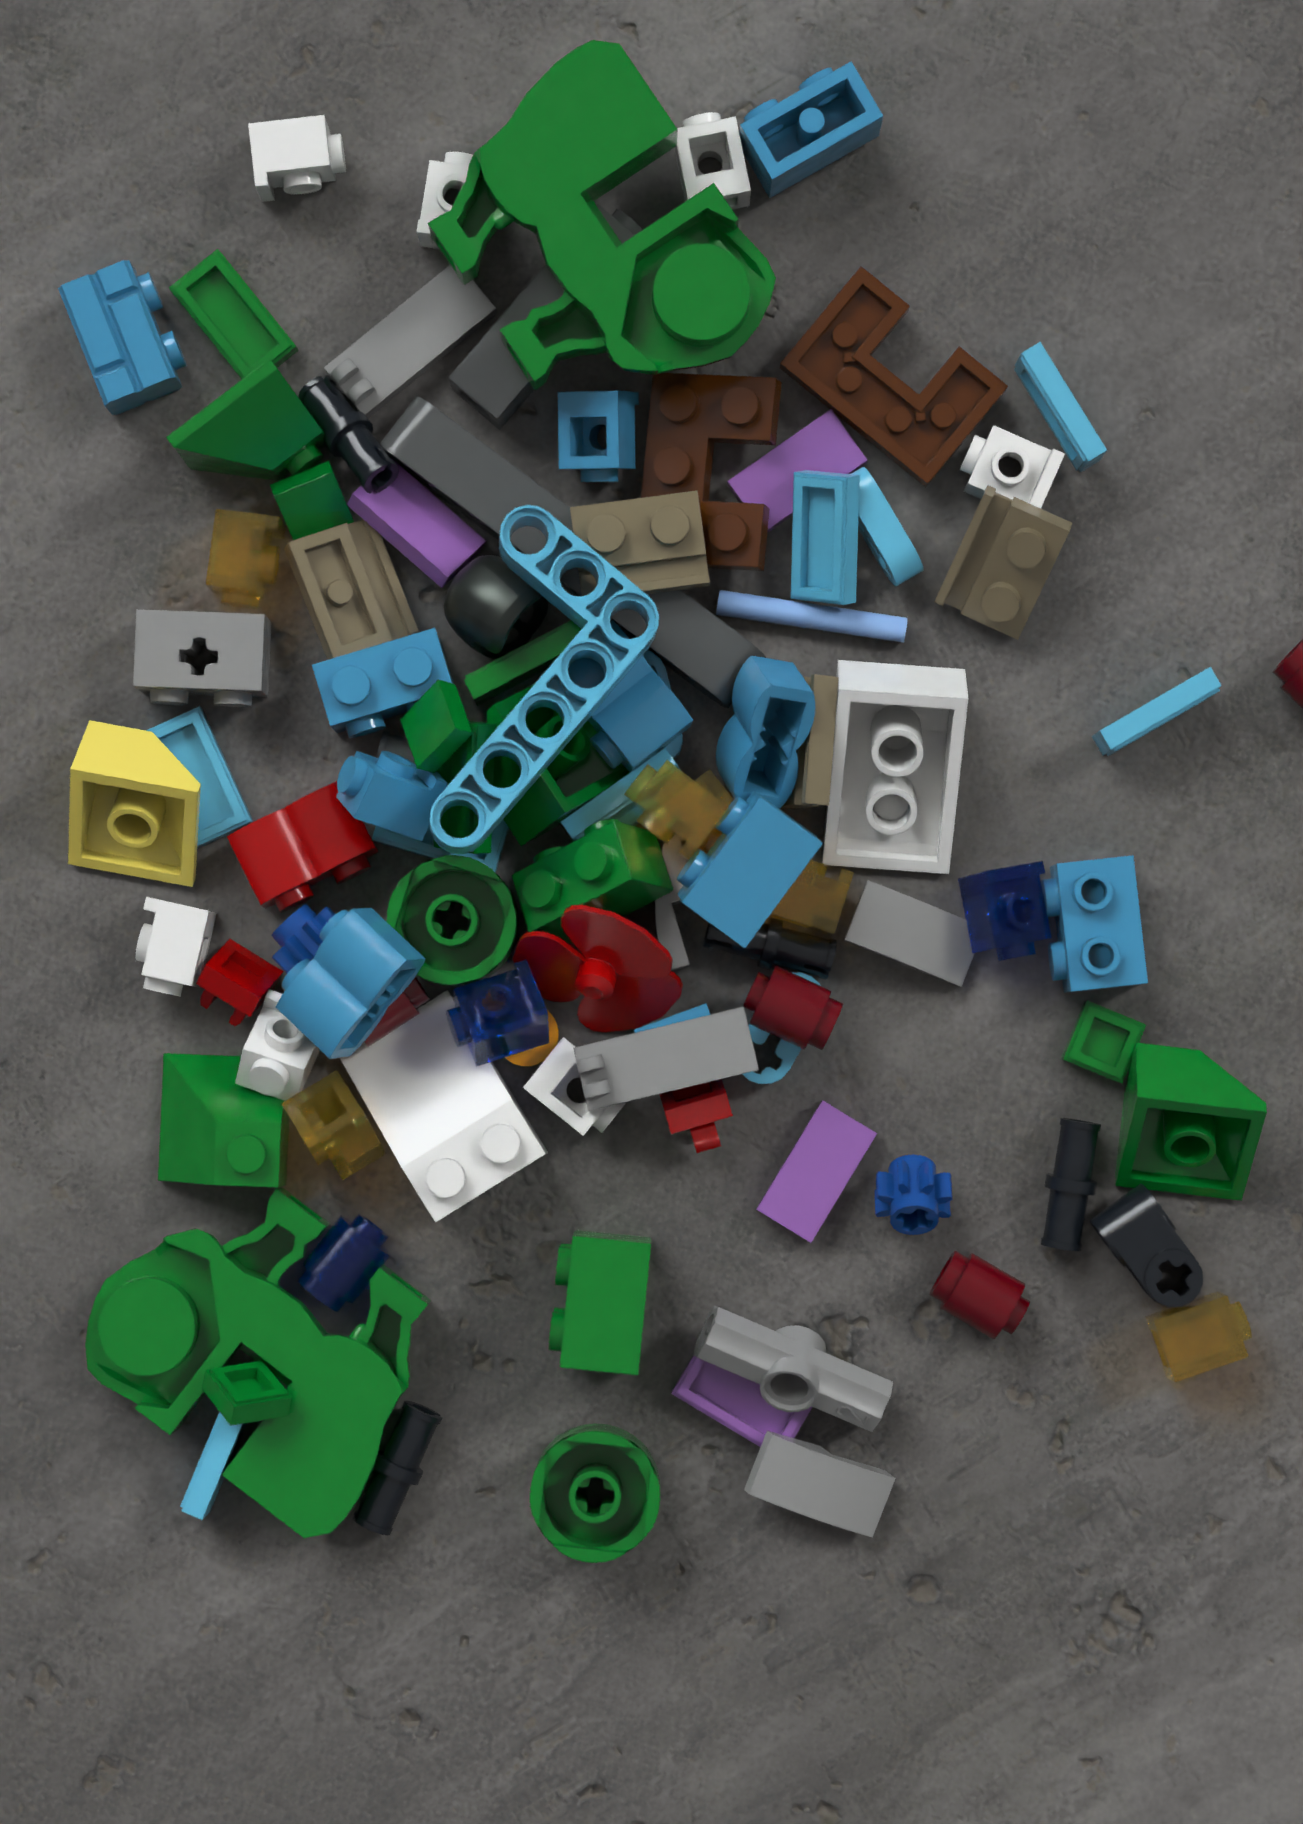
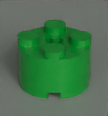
M445 855L428 860L415 867L396 885L387 909V923L426 959L417 975L444 986H467L489 978L508 960L515 947L519 933L518 908L508 886L487 865L465 856ZM455 904L463 905L462 915L471 921L470 927L467 932L457 930L453 939H446V928L437 923V918L440 912L451 913Z
M594 1423L569 1429L556 1436L538 1460L530 1487L532 1516L544 1537L567 1557L592 1563L614 1560L636 1547L651 1531L658 1516L660 1478L655 1461L647 1447L640 1440L619 1427ZM591 1477L602 1478L604 1488L614 1491V1496H604L602 1498L601 1506L599 1507L588 1505V1495L578 1492L577 1489L578 1487H587Z

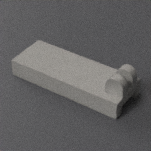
M449 265L333 359L324 369L357 410L370 418L497 314V310L473 280L464 285Z
M744 1007L573 1048L588 1111L759 1070Z

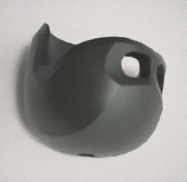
M485 555L472 560L455 576L447 591L443 607L450 627L468 646L486 657L498 659L528 643L532 634L540 627L547 614L548 600L514 573L505 564L502 557ZM533 605L534 611L529 622L521 621V615L527 608ZM511 629L518 630L519 635L517 638L505 644Z

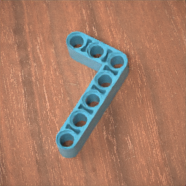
M520 506L506 515L501 524L499 550L502 560L514 573L579 626L581 631L434 802L429 820L432 836L440 848L449 853L465 854L474 851L482 845L649 649L658 629L659 614L651 598L553 515L539 506ZM525 526L535 527L545 535L547 543L538 553L531 555L523 554L517 551L511 544L510 537L513 532ZM584 568L594 576L597 586L589 595L582 597L573 596L562 587L560 582L561 576L569 569ZM624 609L634 610L645 620L646 631L637 638H622L612 629L611 617L616 612ZM578 659H593L603 668L605 678L596 687L589 689L581 688L575 685L569 678V666ZM540 707L553 709L562 719V729L550 738H539L533 735L525 722L526 717L531 711ZM504 756L514 760L521 772L518 781L507 788H496L489 784L484 778L483 768L492 758ZM459 805L473 810L479 822L475 832L464 838H453L446 834L441 827L440 821L444 812L450 807Z

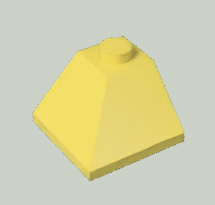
M89 720L70 768L68 864L193 887L196 879L201 784L153 732Z

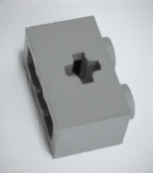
M136 609L133 686L142 693H150V703L188 705L189 695H214L213 705L252 707V697H268L271 621L265 614ZM206 645L207 649L214 656L218 657V663L207 664L204 669V675H199V671L188 663V657L199 656L201 646Z

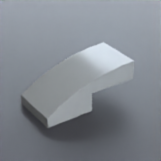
M678 834L666 837L662 849V855L674 891L655 900L657 938L672 957L671 971L689 967L690 965L672 906L682 903L677 893L683 887V884L677 881V877L687 863Z
M867 880L844 941L902 963L901 965L962 987L984 927Z
M767 1430L744 1490L752 1496L795 1513L873 1538L896 1478L883 1469L832 1455L819 1445Z

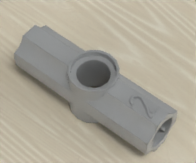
M715 1305L705 1319L693 1356L760 1384L761 1396L769 1405L778 1410L800 1412L812 1406L873 1432L882 1419L893 1387V1381L827 1354L824 1340L810 1328L799 1325L785 1326L774 1331Z

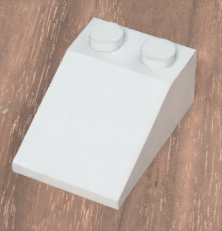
M838 660L836 677L839 678L829 806H826L822 865L949 874L968 707L965 669Z
M448 990L419 1007L420 1014L368 1047L363 1042L352 1055L340 1058L401 1168L435 1223L548 1153Z

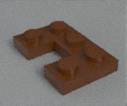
M860 266L782 360L780 369L826 407L832 409L837 416L926 488L1005 393L1008 385L959 346L922 392L917 394L872 357V354L909 311L910 306Z
M660 373L653 375L641 498L698 490L708 568L764 571L770 508L765 504L709 501L714 443L776 446L782 385L776 377Z

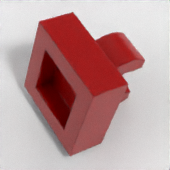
M229 938L206 963L196 982L197 985L205 989L200 998V1005L208 1009L217 997L235 1008L229 1023L237 1026L246 1016L251 1017L264 1002L269 989L274 991L284 971Z
M722 1079L659 1094L671 1134L690 1129L696 1153L721 1147L714 1122L733 1116Z

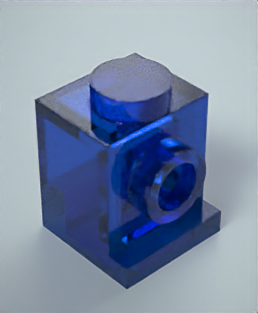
M1043 861L988 870L958 878L972 954L996 949L998 961L1035 955L1034 942L1052 938L1040 881V875L1045 874Z
M527 959L514 963V970L453 989L455 1008L446 1010L449 1027L457 1047L468 1044L476 1067L549 1043L548 1012Z

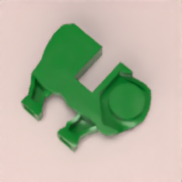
M591 40L575 48L557 61L526 93L508 123L473 154L469 163L466 181L460 189L451 210L428 222L432 239L464 285L477 277L483 252L492 236L499 229H503L515 222L536 234L546 266L564 289V293L554 302L531 309L526 320L511 322L500 329L503 344L535 391L546 383L556 361L579 355H598L608 352L609 357L625 371L651 375L703 367L731 358L758 328L770 304L776 276L767 258L738 228V217L715 183L709 185L624 243H621L594 203L595 200L677 146L678 129L618 43Z
M282 1187L276 1188L269 1198L265 1222L248 1234L236 1237L221 1246L215 1236L196 1228L167 1235L156 1249L130 1261L108 1277L95 1298L88 1319L85 1348L88 1371L102 1385L137 1403L138 1405L135 1409L169 1435L180 1428L206 1394L202 1390L205 1370L227 1366L239 1349L255 1361H264L272 1373L289 1386L286 1389L292 1396L289 1415L263 1420L222 1473V1476L301 1537L308 1538L331 1533L346 1518L359 1499L375 1466L384 1425L398 1400L409 1387V1351L412 1323L431 1300L390 1268L382 1265L370 1279L371 1307L366 1324H358L349 1336L328 1333L303 1302L280 1287V1279L292 1264L306 1255L308 1243L319 1237L330 1223Z

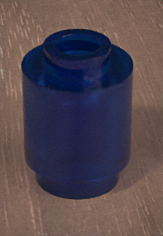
M360 1213L353 1221L341 1215L304 1261L303 1265L306 1270L298 1279V1282L320 1302L338 1312L346 1301L350 1303L355 1302L370 1283V1279L378 1268L382 1267L389 1259L391 1254L383 1247L389 1236Z

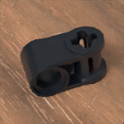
M1142 1183L1090 1220V1223L1123 1267H1127L1145 1293L1154 1301L1168 1307H1182L1191 1303L1199 1295L1203 1285V1271L1198 1261L1175 1232V1226L1162 1207ZM1165 1261L1174 1267L1184 1264L1187 1270L1180 1277L1184 1288L1178 1293L1168 1287L1159 1291L1156 1283L1163 1277L1158 1267Z

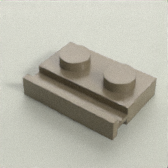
M987 485L934 602L941 606L944 603L961 610V615L1018 640L1065 543L1072 522L1016 497L1013 500L996 493V488Z
M698 490L570 507L573 533L644 593L654 594L710 586ZM578 568L582 596L589 595L597 586L596 580L589 571L584 568Z
M363 519L350 524L344 523L290 541L284 547L327 660L419 632L382 536Z
M813 674L811 677H803L814 693L815 717L807 738L796 750L798 757L797 780L791 795L781 807L783 809L797 810L814 808L819 805L829 806L839 677Z

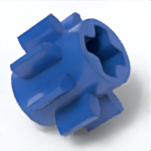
M305 904L290 915L272 933L271 936L282 947L272 956V959L286 974L304 959L311 961L323 942L319 938L320 932L325 924L335 915L330 907L326 906L317 915L308 904Z
M904 1155L890 1163L888 1172L878 1171L876 1173V1190H874L875 1215L877 1217L890 1216L891 1226L896 1231L907 1235L924 1234L937 1226L939 1217L949 1218L951 1216L950 1201L953 1200L951 1174H936V1165L931 1159L921 1155Z

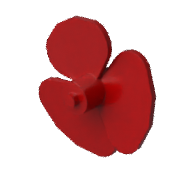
M572 905L566 908L561 918V926L565 934L580 952L554 934L532 931L520 936L512 958L519 978L538 996L554 1002H570L583 995L579 1003L577 1016L586 1028L596 1032L606 1033L637 1029L663 1017L681 997L683 988L681 978L671 971L672 957L669 951L645 928L615 912L585 905Z

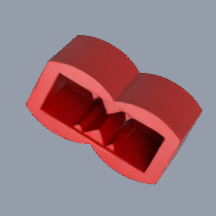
M337 781L227 836L260 905L264 909L276 904L280 913L288 911L313 898L314 894L310 887L333 876L336 883L341 884L371 868L367 858L378 853V850L364 822L353 818L336 797L338 794Z

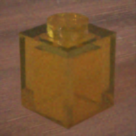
M1218 1291L1196 1298L1191 1303L1182 1307H1170L1145 1316L1165 1375L1174 1382L1249 1357L1243 1341L1252 1338V1333L1244 1309L1239 1301L1230 1304L1228 1296Z

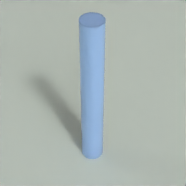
M719 590L716 615L902 643L905 640L908 618L725 590Z

